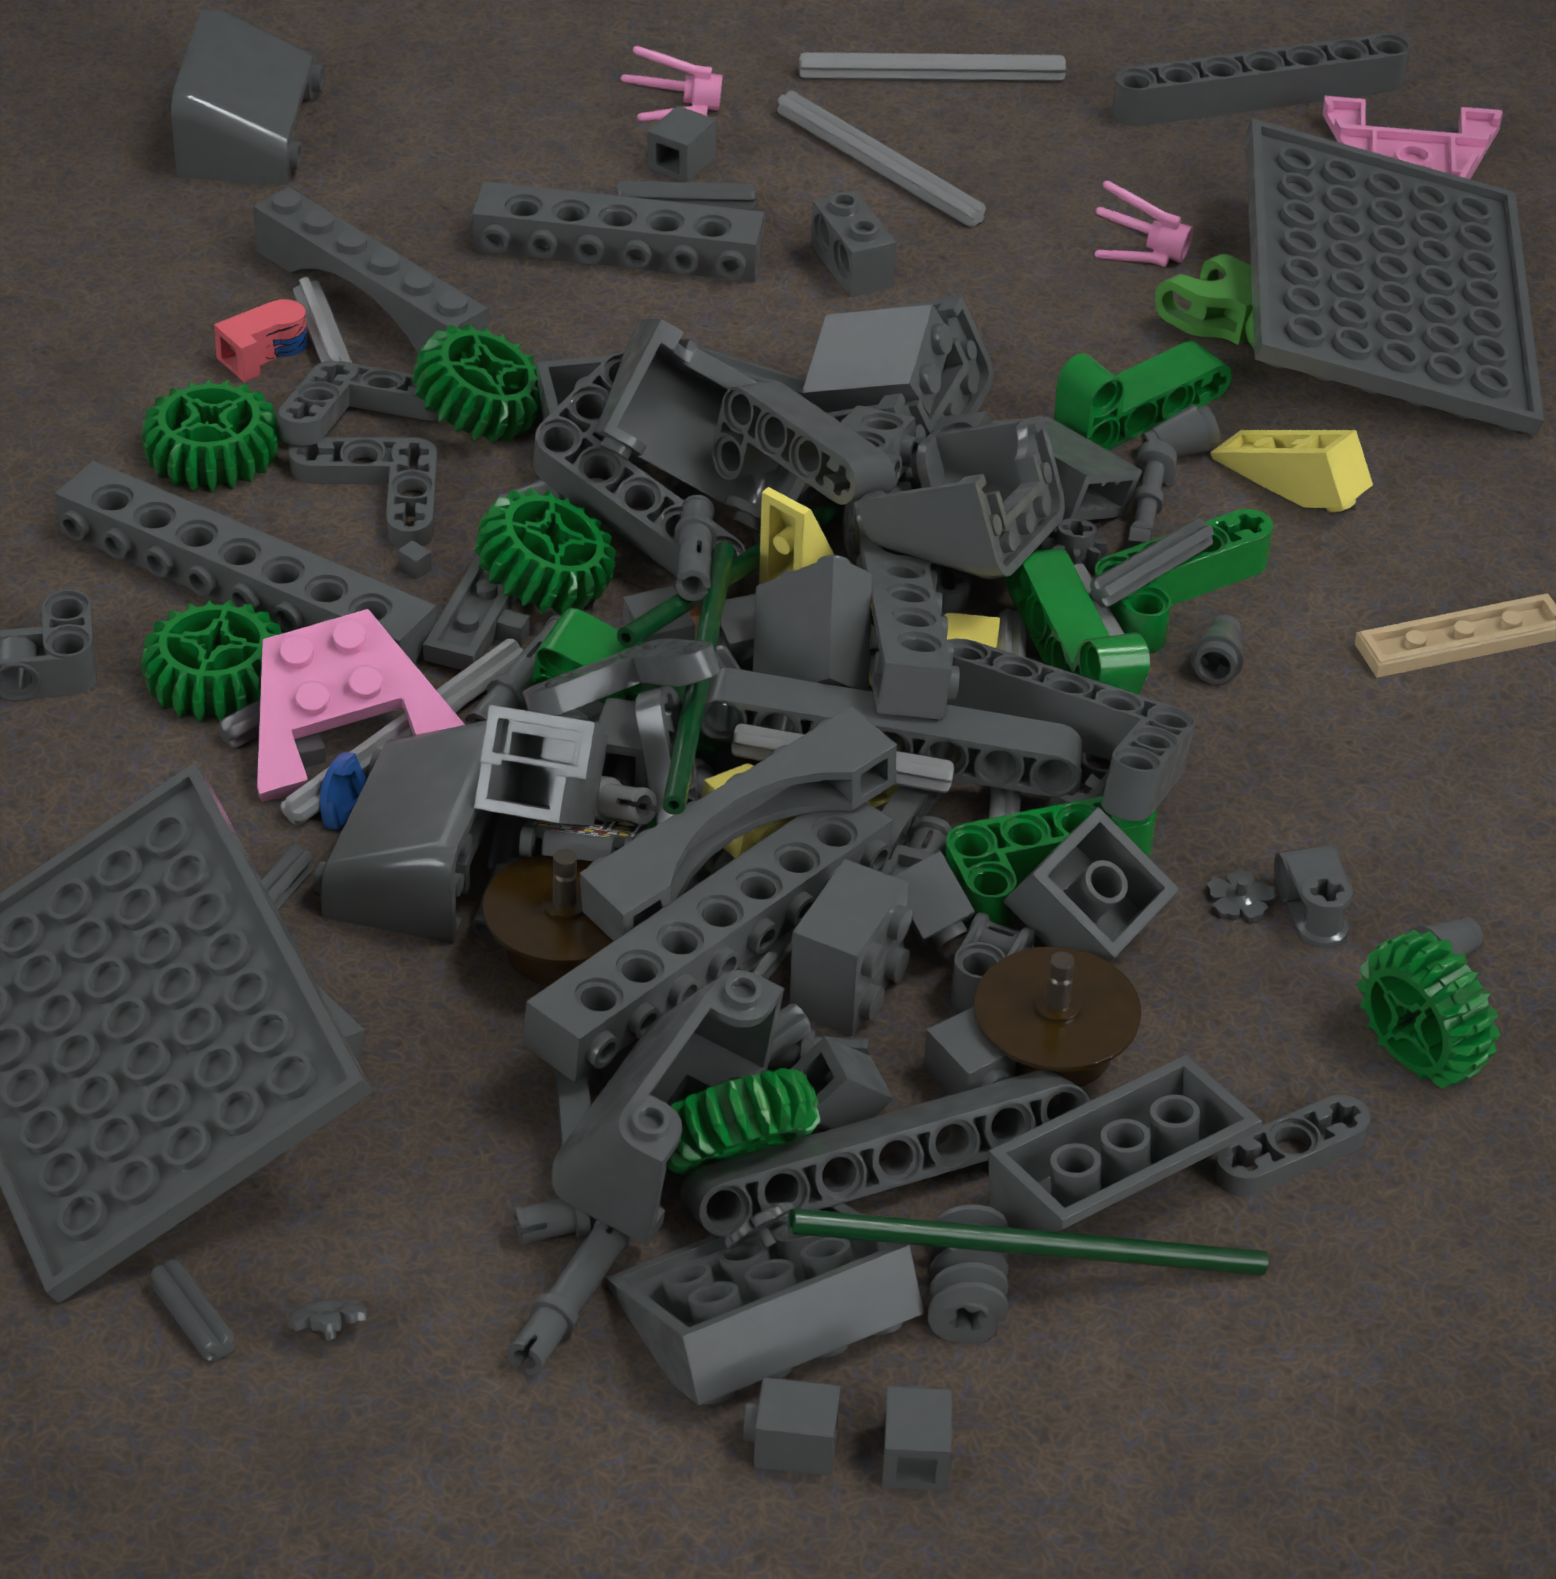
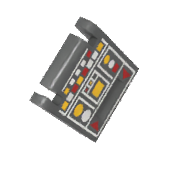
M531 818L521 831L519 855L532 857L543 844L542 855L553 856L560 849H570L576 853L579 860L595 861L600 857H606L613 853L615 847L621 848L634 840L639 833L647 829V824L640 825L631 821L615 819L612 822L594 820V826L555 823Z

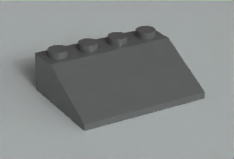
M844 1203L818 1210L860 1214ZM788 1219L773 1223L772 1227L768 1229L776 1243L767 1249L763 1246L758 1235L749 1236L744 1241L738 1243L734 1249H728L725 1239L727 1236L712 1235L605 1278L608 1288L671 1384L700 1406L702 1404H718L727 1401L734 1396L736 1390L758 1381H763V1377L783 1378L791 1372L792 1367L814 1358H828L839 1355L847 1349L848 1344L870 1335H885L895 1332L902 1327L904 1321L924 1314L910 1245L789 1234Z

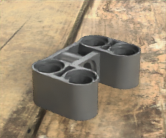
M65 589L48 595L42 604V627L0 630V701H22L29 698L75 695L91 689L96 683V642L92 608L89 597L83 592Z

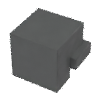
M489 705L474 808L555 823L594 826L608 735L602 734L604 723Z

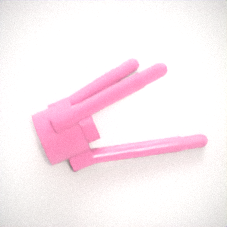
M640 46L633 48L632 51L635 55L694 76L686 75L684 82L624 74L621 76L623 83L684 92L683 103L692 104V106L684 108L706 116L708 110L719 111L722 74L711 73L712 67L697 66ZM674 108L640 113L637 116V120L640 122L658 121L663 119Z
M1105 181L1103 183L1105 190L1157 220L1153 224H1149L1103 207H1098L1096 214L1110 221L1148 234L1146 247L1153 249V252L1097 250L1094 256L1098 259L1152 263L1164 268L1168 265L1169 260L1182 263L1192 240L1193 227L1180 223L1181 217L1166 213L1110 181Z

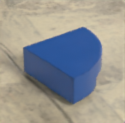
M340 753L329 766L323 779L320 792V812L323 825L328 829L338 830L346 824L367 781L355 753Z

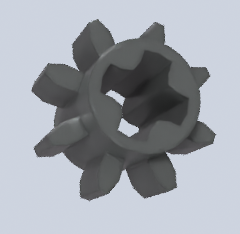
M1070 518L1062 520L1057 528L1042 542L1041 551L1062 548L1068 553L1074 565L1081 563L1086 567L1089 574H1094L1095 565L1106 556L1108 542L1097 540L1098 531L1092 523L1082 519Z

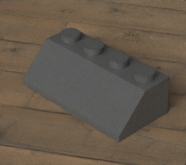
M1184 1055L989 1150V1205L1002 1213L1008 1224L1013 1228L1053 1232L1063 1230L1262 1130V1120L1191 1058Z

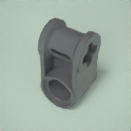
M1330 844L1277 852L1274 857L1276 887L1282 901L1287 904L1297 932L1302 940L1311 946L1323 949H1331L1343 944L1349 935V924L1345 916V910L1350 906L1353 899V889L1342 868L1341 859L1336 847Z
M979 912L974 917L967 936L954 957L950 1001L958 1014L974 1006L977 986L983 975L994 964L1011 954L1034 948L1035 930L1025 927L1019 931L991 922L989 915Z

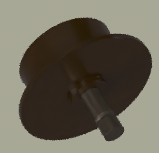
M560 849L553 856L539 853L510 864L490 882L483 899L485 924L492 936L502 946L507 948V955L513 967L526 978L547 986L614 942L582 911L580 872L587 869L593 861L577 859L576 853L570 849Z
M1038 947L1022 950L1003 958L983 975L975 993L974 1013L982 1034L991 1045L1005 1056L1016 1061L1015 1077L1037 1070H1047L1055 1072L1075 1085L1082 1087L1098 1079L1106 1071L1110 1061L1119 1056L1133 1042L1140 1026L1141 1004L1137 991L1130 980L1108 961L1077 949Z

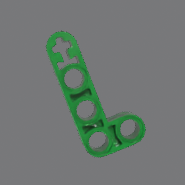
M1194 341L1184 342L1116 375L1088 354H1077L1065 363L1059 373L1054 420L1109 451L1138 437L1137 434L1141 435L1150 431L1153 427L1190 405H1195L1198 408L1221 397L1230 385L1232 370L1228 365Z
M1240 509L1205 521V524L1211 525L1214 530V534L1211 535L1213 543L1210 547L1109 606L1124 634L1134 632L1141 634L1146 641L1149 654L1156 653L1163 649L1167 642L1172 605L1263 572L1268 566L1273 522L1268 515L1255 509ZM1165 536L1105 556L1095 565L1094 578Z
M1064 549L1034 551L1011 576L1005 577L1009 594L1044 664L1140 695L1150 669V656L1146 641L1137 632L1109 635L1071 558Z
M566 609L535 653L533 685L629 648H625L619 643L617 639L618 629L579 609ZM639 683L600 698L598 701L605 704L607 697L636 702L639 693L666 685ZM686 685L671 686L678 693L683 703ZM700 730L696 754L706 758H717L719 752L728 742L709 738Z
M1103 796L964 823L954 827L949 831L946 838V862L975 911L970 921L964 924L969 929L974 917L979 912L989 915L991 922L1010 928L1014 912L1003 902L1005 898L1068 834L1098 807L1149 857L1153 846L1157 809L1145 820H1124L1106 812L1101 805Z

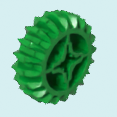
M466 323L462 329L450 324L445 331L436 330L433 336L427 340L425 346L421 347L416 357L417 363L413 369L412 382L417 386L415 395L425 400L424 410L436 412L439 415L438 423L447 422L454 426L455 434L462 430L470 433L474 441L479 436H484L493 444L499 438L511 442L516 435L524 436L527 430L532 427L534 421L539 419L540 394L537 388V366H534L535 357L523 354L520 343L511 344L505 340L504 334L501 336L491 334L486 326L481 331H478Z
M208 379L206 384L202 385L188 382L187 388L183 390L170 388L168 397H156L155 405L146 409V418L143 422V430H141L145 457L148 459L149 467L156 469L158 478L170 477L173 486H178L187 481L192 491L197 489L200 484H207L212 492L217 484L226 483L227 486L234 489L237 479L252 483L255 472L267 473L268 463L276 461V452L279 448L278 440H280L277 416L273 409V404L265 401L262 392H251L248 384L233 387L230 380H226L222 384H212L210 379Z
M530 487L523 494L519 491L511 490L506 497L497 498L495 503L490 506L487 514L483 515L477 529L479 531L476 535V546L474 552L480 556L478 567L490 572L489 583L501 584L504 587V596L514 595L521 599L522 607L527 603L534 604L542 614L547 609L552 608L559 615H562L569 608L582 611L587 605L593 606L596 599L601 597L613 577V570L615 568L614 558L617 551L610 546L612 536L607 532L600 531L602 521L590 519L586 515L587 507L577 508L571 505L569 497L564 500L557 499L550 490H547L543 495H539Z
M209 599L207 605L200 607L188 603L186 611L182 613L174 610L169 611L167 621L154 622L153 632L145 636L141 666L150 696L159 700L162 709L173 707L178 718L189 714L191 711L194 712L199 723L207 714H215L219 721H221L226 713H235L261 699L263 639L283 634L280 624L273 623L268 612L255 613L252 604H246L240 608L235 607L232 599L228 600L224 605H214Z
M1412 930L1406 934L1400 933L1394 938H1389L1377 945L1375 950L1367 955L1368 960L1360 966L1362 978L1356 984L1358 990L1364 996L1359 1002V1006L1368 1014L1369 1021L1366 1026L1375 1031L1379 1039V1045H1383L1402 1065L1415 1072L1419 1079L1430 1078L1441 1089L1451 1084L1456 1085L1462 1080L1470 1079L1481 1071L1480 1068L1488 1064L1489 1058L1497 1053L1494 1041L1501 1036L1499 1029L1493 1023L1498 1013L1488 1003L1487 998L1491 992L1483 989L1478 980L1480 972H1473L1466 964L1465 953L1455 954L1448 939L1438 941L1431 931L1420 934Z
M781 1068L776 1071L767 1070L760 1074H748L743 1078L733 1081L728 1080L715 1087H708L702 1092L688 1095L686 1099L673 1103L670 1107L676 1110L681 1119L682 1133L677 1148L667 1160L668 1170L680 1175L690 1174L702 1166L800 1139L811 1134L821 1119L817 1109L819 1103L814 1088L808 1083L806 1075L803 1074V1071Z

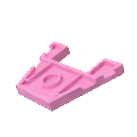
M1325 96L1323 117L1339 143L1471 179L1500 130L1502 110L1461 107L1459 133L1367 126L1366 99Z
M369 609L263 639L257 789L261 802L289 796L308 782L295 739L401 708L405 710L413 735L465 725Z

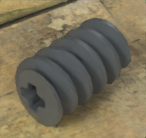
M980 1204L961 1205L948 1209L935 1220L1008 1227V1221L1002 1213L992 1207ZM930 1246L928 1322L935 1334L949 1342L986 1343L997 1334L998 1323L1007 1315L1008 1299L1006 1298L1008 1292V1280L1006 1278L1008 1260L1006 1257L1008 1253Z

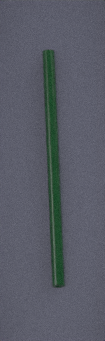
M829 499L812 510L821 529L842 516L844 504L840 505ZM760 543L733 559L728 587L760 567ZM677 593L620 628L617 632V639L623 647L631 648L702 604L703 599L688 601Z
M719 542L714 546L710 565L711 587L707 589L708 593L703 599L695 641L713 643L715 651L735 553L734 547L728 542ZM710 677L688 684L685 688L662 802L663 809L672 815L681 814L686 807Z
M792 1208L788 1216V1232L795 1235L1264 1275L1267 1272L1269 1262L1266 1251L796 1208Z

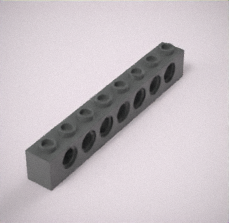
M94 460L55 492L59 532L65 534L71 540L87 543L107 552L115 559H124L147 569L157 577H165L184 585L198 595L209 596L223 603L232 599L235 607L238 608L246 604H252L255 613L268 612L270 620L273 623L280 624V629L284 632H290L369 609L415 665L424 658L423 644L437 623V607L430 602Z
M898 481L890 493L912 490L910 482ZM857 502L844 504L841 524L848 560L850 564L872 573L869 674L876 711L880 714L944 720L947 699L955 700L957 697L960 672L958 666H952L954 645L953 641H947L948 618L947 616H941L942 593L936 592L937 571L936 569H930L931 562L872 543L868 536L861 533L858 527Z
M866 802L852 811H820L797 816L526 1001L523 1046L575 1083L595 1068L605 1067L618 1052L636 1039H640L649 1025L657 1018L721 975L736 971L738 967L757 954L766 953L776 940L797 927L844 859L881 871L884 863L889 860L892 851L889 844L893 819Z

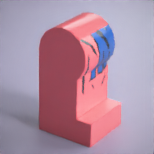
M289 299L275 300L214 324L217 359L243 382L261 375L260 365L280 356L299 354L308 345L305 308L299 302Z

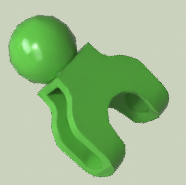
M1219 254L1204 261L1200 280L1178 274L1158 285L1155 293V304L1157 313L1163 320L1195 336L1223 338L1237 345L1248 340L1254 349L1250 264L1231 255ZM1218 270L1223 273V279H1219ZM1173 292L1192 302L1190 309L1185 310L1178 306L1174 300Z

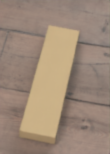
M1546 593L1359 631L1356 633L1355 645L1376 678L1556 641V604L1550 595Z

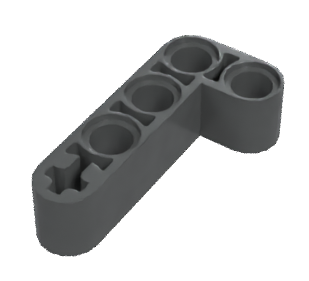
M771 380L729 388L725 392L712 445L713 465L722 478L731 480L773 472L781 464L840 505L857 502L862 496L870 492L881 490L885 494H889L895 484V470L890 457L884 451L782 382Z

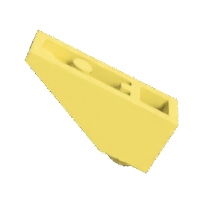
M1240 430L1210 452L1213 460L1304 508H1326L1328 512H1340L1352 507L1356 503V498L1373 486L1356 430Z
M770 487L762 492L759 585L778 578L783 572L796 571L816 563L823 556L834 555L811 509Z

